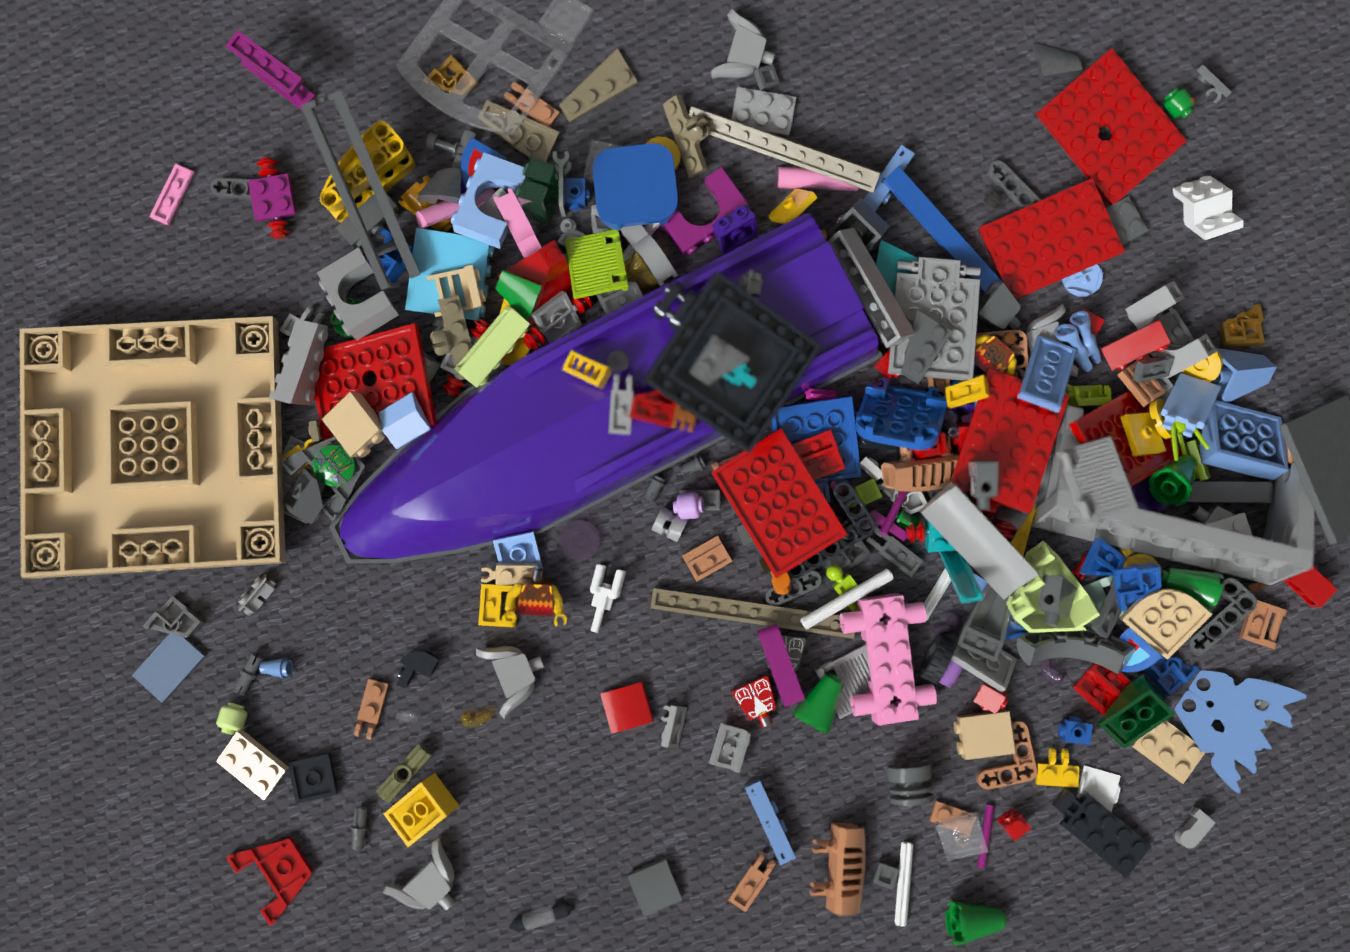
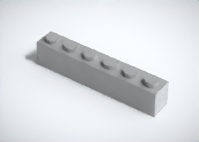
M855 228L839 230L827 242H829L861 304L887 348L903 343L915 334L913 328Z

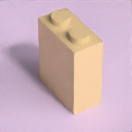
M350 392L322 419L350 457H365L369 454L371 447L380 443L385 438L380 418L361 393Z
M1000 710L996 714L984 712L956 716L957 721L954 722V731L956 734H959L960 741L956 743L957 752L965 760L1015 754L1009 711Z

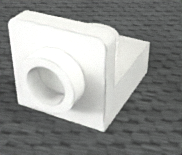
M865 457L860 462V467L875 481L880 478L883 480L882 471L878 468L879 464L874 459Z

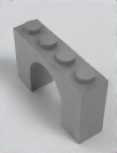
M359 247L317 272L320 281H318L320 287L324 292L327 291L328 293L326 296L332 307L334 305L336 307L334 310L335 315L340 321L343 320L344 322L342 325L343 330L348 336L352 335L356 340H359L399 315L384 291L379 292L360 304L352 305L346 303V297L351 287L374 273L369 261Z
M1175 281L1125 310L1130 321L1135 324L1137 329H1140L1160 319L1161 314L1167 308L1185 298ZM1205 334L1186 345L1169 343V348L1158 353L1154 350L1150 354L1153 357L1170 355L1174 358L1170 374L1167 377L1168 379L1216 353L1217 350L1208 335Z

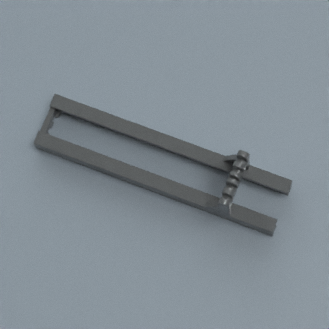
M339 90L324 98L321 97L316 101L313 100L300 105L381 290L391 287V284L379 256L395 249L399 250L410 278L419 276L420 272L342 91ZM335 102L394 241L377 248L374 247L314 108L323 103Z

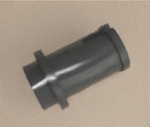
M694 456L695 459L678 466L684 478L698 470L703 471L702 468L706 466L701 456Z
M654 475L653 479L650 478L651 483L643 496L652 502L656 501L662 486H665V480Z

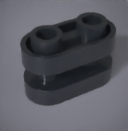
M678 281L674 284L672 282L669 283L664 292L666 294L663 301L658 300L653 308L655 312L654 317L660 321L665 317L669 318L668 326L674 330L699 295L692 290L688 294L683 293L684 285ZM678 299L682 303L677 311L674 312L671 308Z

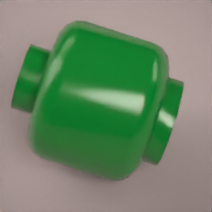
M1176 88L1164 98L1166 100L1164 108L1173 118L1182 116L1184 119L1194 111L1191 107L1195 104V99L1185 88L1180 90Z

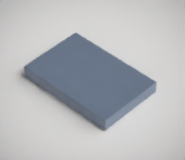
M170 633L132 676L161 703H164L206 655L186 637Z

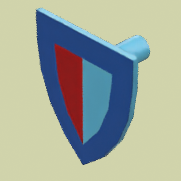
M470 138L461 161V172L465 187L467 188L469 177L474 176L476 161L478 158L481 159L483 153L506 160L507 157Z
M1130 627L1119 638L1136 647L1131 659L1121 672H1137L1147 669L1162 657L1157 650Z

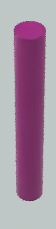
M899 491L880 530V534L888 535L908 492Z
M986 804L977 863L979 868H986L994 805Z

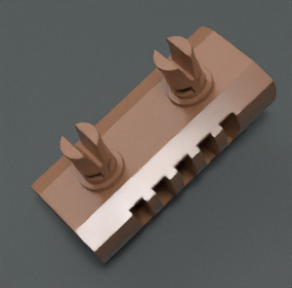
M945 434L949 453L938 457L917 460L913 458V449L900 447L901 459L884 462L881 465L885 488L904 492H919L946 487L950 483L960 453L951 452V435Z
M831 822L830 840L814 839L812 841L814 844L820 845L812 847L813 853H829L827 883L811 882L810 885L818 889L809 890L811 896H827L826 908L841 916L859 914L865 877L866 848L864 828H858L854 823Z

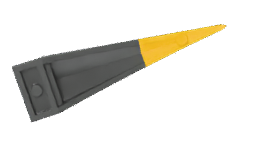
M1036 504L1020 529L1016 532L1015 538L1011 541L1012 547L1022 557L1024 556ZM987 583L982 591V600H977L964 622L956 645L996 662L1004 644L1010 610L1006 604L1009 596L1004 600Z

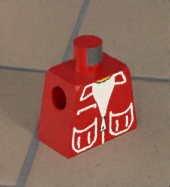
M763 675L731 690L732 695L749 720L758 718L762 728L773 723L769 712L776 709L767 675Z

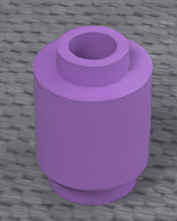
M951 660L939 683L951 688L953 684L955 685L963 667Z

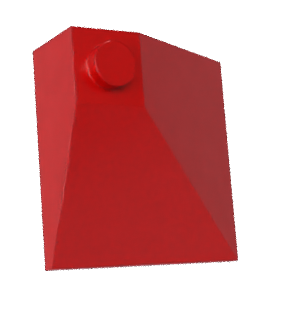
M554 240L544 244L506 269L509 272L522 276L524 279L542 285L531 314L561 291L566 292L571 301L573 291L569 267L563 253ZM530 315L528 323L530 327H534L536 323Z

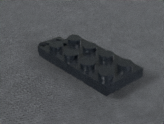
M1064 788L1052 803L1055 808L1066 815L1059 824L1125 878L1130 875L1152 846L1086 791L1078 799Z

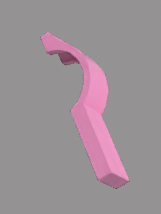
M510 187L507 189L508 194L500 198L496 195L492 197L525 258L541 246Z

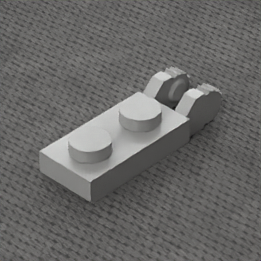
M614 374L613 390H611L609 434L631 435L632 418L628 417L633 397V375H628L626 378L627 391L619 390V374Z

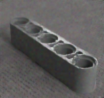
M1194 482L1191 496L1185 503H1273V482Z

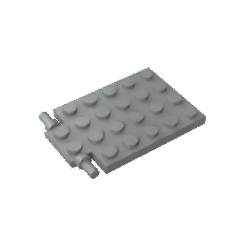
M919 257L918 261L912 260V262H897V269L911 270V273H917H897L895 299L911 327H913L915 314L918 310L953 331L924 377L964 381L973 379L980 280L959 277H965V275L980 276L981 268L966 267L965 264H960L961 260ZM910 338L899 345L890 347L888 374L902 375L901 370Z

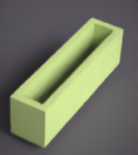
M506 306L454 369L475 387L483 385L487 381L491 370H495L501 364V358L513 350L516 340L522 338L525 332L527 333V327L530 324L516 311Z

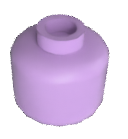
M696 492L680 493L677 496V500L673 501L674 513H678L681 519L699 518L701 513H704L703 497L699 496Z

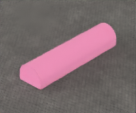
M778 168V188L858 191V187L805 168Z
M493 188L487 189L480 194L476 202L477 207L483 205L495 193ZM442 201L417 211L415 215L419 227L423 229L451 218L455 211L458 212L459 202L456 204Z

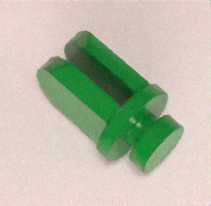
M901 509L893 523L906 532V527H909L910 522L914 526H918L921 521Z

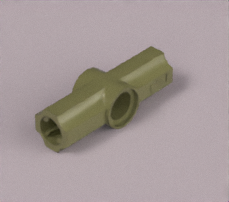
M419 743L376 790L379 797L390 803L432 756L430 751ZM401 768L407 769L409 773L408 778H403L400 775Z

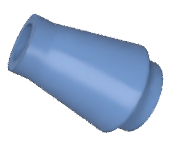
M287 658L262 661L260 672L261 674L286 678L292 675L293 662Z

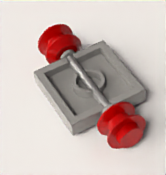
M559 292L531 314L538 329L531 327L530 334L524 333L523 341L529 349L537 350L538 343L543 345L546 342L549 345L582 326V323L576 311L585 313L584 307H592V298L586 296L574 299L572 296L570 302L566 292Z
M479 319V321L474 320L476 327L475 329H470L472 335H474L473 337L470 336L472 347L491 325L489 322L483 319ZM448 353L445 354L440 368L453 373L454 376H446L449 382L448 384H443L442 387L445 388V393L455 397L456 394H461L458 390L459 387H464L465 385L462 380H459L457 371L454 369L455 364L452 354Z

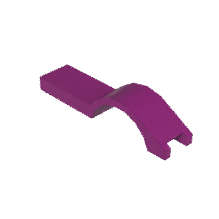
M831 481L829 484V488L835 499V502L838 508L845 515H847L844 509L842 508L841 504L835 497L834 486L836 482ZM839 486L837 489L840 494L842 486ZM876 510L870 511L875 523L882 527L886 517ZM893 523L889 533L900 541H905L907 538L906 532Z

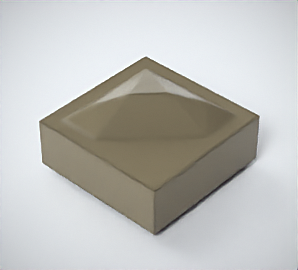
M316 420L309 422L308 432L312 442L317 444L323 442L320 422Z

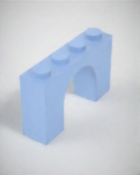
M483 153L481 159L478 158L476 161L474 176H470L468 179V189L466 194L461 195L459 210L453 213L451 223L453 224L454 232L501 249L508 232L507 223L483 214L476 206L477 199L485 190L501 187L506 190L511 187L514 193L523 196L530 181V169Z

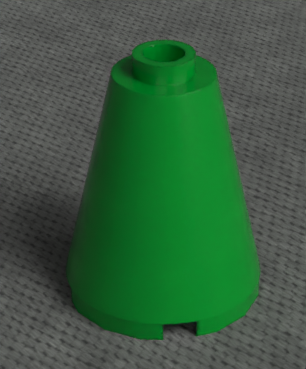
M1181 455L1178 457V461L1172 460L1151 475L1149 491L1157 501L1164 505L1169 503L1179 506L1190 498L1197 463L1191 456Z
M1170 567L1162 571L1161 582L1162 587L1165 589H1175L1190 595L1210 613L1212 612V610H1209L1210 606L1217 605L1223 589V584L1220 583V578L1224 579L1222 574Z
M833 673L830 676L825 674L806 695L805 700L796 706L793 715L807 725L814 726V729L828 734L831 731L843 690L842 679Z
M950 901L947 904L950 906L949 911L945 910L947 933L953 936L954 940L951 941L956 946L1001 931L1007 924V917L1000 908Z

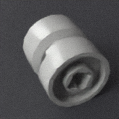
M662 507L651 530L661 535L666 533L667 538L678 542L688 519H681L678 514L675 516L673 511ZM666 520L672 522L670 527L664 525Z

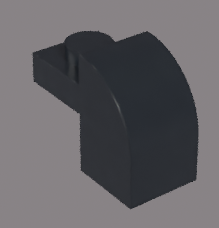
M417 650L406 654L400 660V663L405 665L406 668L402 667L398 673L397 679L399 681L396 685L402 688L408 687L415 672L428 678L431 677L441 658L426 650Z

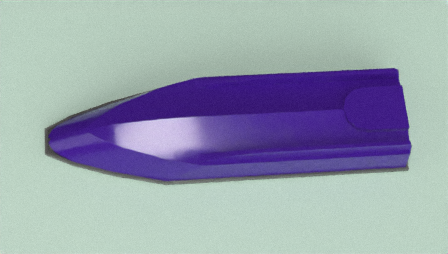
M804 214L672 282L674 284L678 281L683 284L682 292L688 294L690 290L699 294L715 271H718L738 286L740 278L744 273L753 271V273L761 274V279L763 280L760 294L752 293V296L759 298L761 303L822 345L782 406L791 405L805 398V390L809 388L822 389L883 357L878 348V336L863 311L864 307L829 242H826L819 230L817 221L810 214ZM669 284L527 355L505 370L489 377L483 385L478 387L473 385L467 388L436 415L437 425L431 426V430L397 449L357 489L342 509L338 518L330 525L329 528L347 564L398 563L494 545L493 539L529 531H534L535 535L540 534L725 439L724 436L695 418L692 432L687 431V422L684 430H679L680 421H677L676 428H668L632 419L631 435L609 434L611 390H613L614 374H619V390L627 391L626 378L628 375H633V396L656 391L643 382L642 378L675 331L668 326L669 318L665 317L660 321L654 317L655 312L653 311L658 300L663 301L666 294L664 292ZM677 299L671 310L676 312L682 301ZM571 350L612 370L604 389L562 370ZM576 359L572 367L573 370H575L580 359ZM586 362L584 363V365H583V367H582V369H581V371H580L581 374H582V372H583V370H584V368H585V366H586V364H587ZM594 366L592 367V369H591V371H590L588 377L591 376V374H592V372H593V370H594V368H595Z

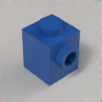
M565 178L564 202L566 207H569L570 210H581V207H586V201H590V189H586L585 178Z
M1069 716V720L1062 719V723H1059L1058 735L1065 742L1090 745L1093 724L1082 722L1080 717Z

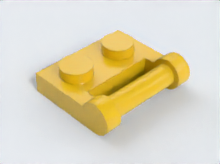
M481 584L478 625L516 627V621L511 624L512 618L507 615L505 623L500 620L502 591L509 592L513 586Z

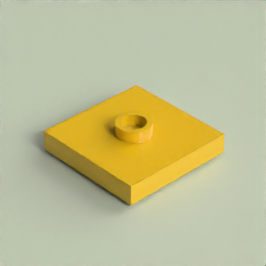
M795 189L768 217L773 222L786 224L798 218L817 199V196L811 191Z
M1150 413L1127 414L1120 417L1133 456L1159 454L1166 451L1161 435H1159L1154 425L1157 424L1156 420L1151 418Z

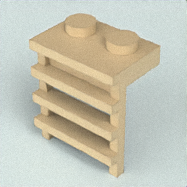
M464 266L463 269L426 276L427 281L435 279L439 299H442L444 294L440 278H448L451 296H454L456 291L452 275L459 274L466 301V306L462 307V310L467 311L484 307L483 302L486 301L484 290H480L479 281H481L479 269H476L475 266ZM441 312L434 313L435 317L441 316Z

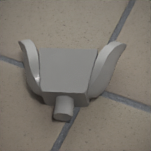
M731 9L728 13V19L736 32L727 63L719 65L711 71L712 79L744 78L752 75L759 68L760 62L772 65L775 53L764 50L766 39L763 37L761 30L754 23Z
M1063 304L1055 310L1036 318L1027 327V333L1025 334L1028 338L1029 359L1038 335L1063 344L1054 334L1055 329L1059 326L1056 321L1066 311ZM1073 365L1070 375L1075 377L1078 376V368Z
M513 646L485 649L476 647V656L494 660L492 661L504 694L508 698L502 705L499 713L505 720L513 709L532 694L535 688L534 681H536L533 672L544 668L540 656L528 660L526 653H522L519 648Z
M440 838L432 842L433 858L405 886L387 885L383 894L392 896L403 904L415 909L427 908L430 910L437 903L445 910L449 909L455 902L448 894L453 886L454 870L442 847Z

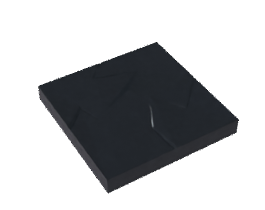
M715 271L642 378V381L738 447L750 453L822 345L724 275ZM713 335L749 358L744 364L750 369L748 375L756 379V383L752 388L744 383L738 386L723 377L707 385L690 374L691 369Z

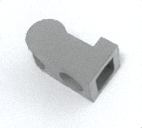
M1192 806L1188 811L1192 817L1184 827L1178 828L1175 832L1176 841L1186 848H1194L1215 824L1204 812Z

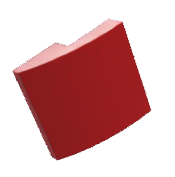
M831 430L792 444L814 481L845 469Z
M1092 663L1072 688L1104 715L1124 688L1132 683V681L1122 672L1116 674L1101 665Z
M643 681L600 694L611 734L654 722Z

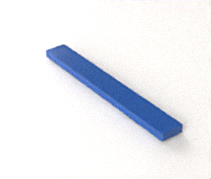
M899 166L883 180L884 184L952 259L961 260L960 264H965L966 267L981 268L980 276H967L970 279L980 280L979 290L983 294L993 282L1003 283Z

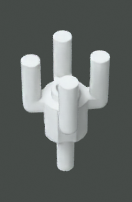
M600 564L596 565L590 587L591 593L594 594L591 606L597 607L591 631L599 633L604 610H611L613 600L620 596L626 571L618 569L616 570L613 585L603 583L606 566Z

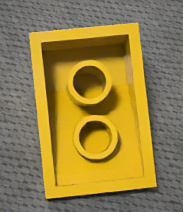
M434 773L386 811L384 816L407 847H409L456 810L459 804Z

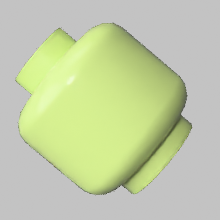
M228 703L227 706L221 707L216 724L222 728V733L234 735L235 731L243 730L247 718L244 706Z

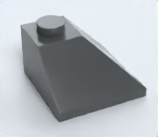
M303 467L285 495L283 504L291 514L313 524L314 520L321 516L323 504L317 479Z

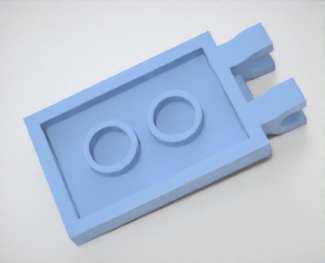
M1180 373L1161 412V415L1166 418L1162 428L1170 430L1176 420L1186 424L1183 435L1192 437L1196 427L1203 428L1221 386Z

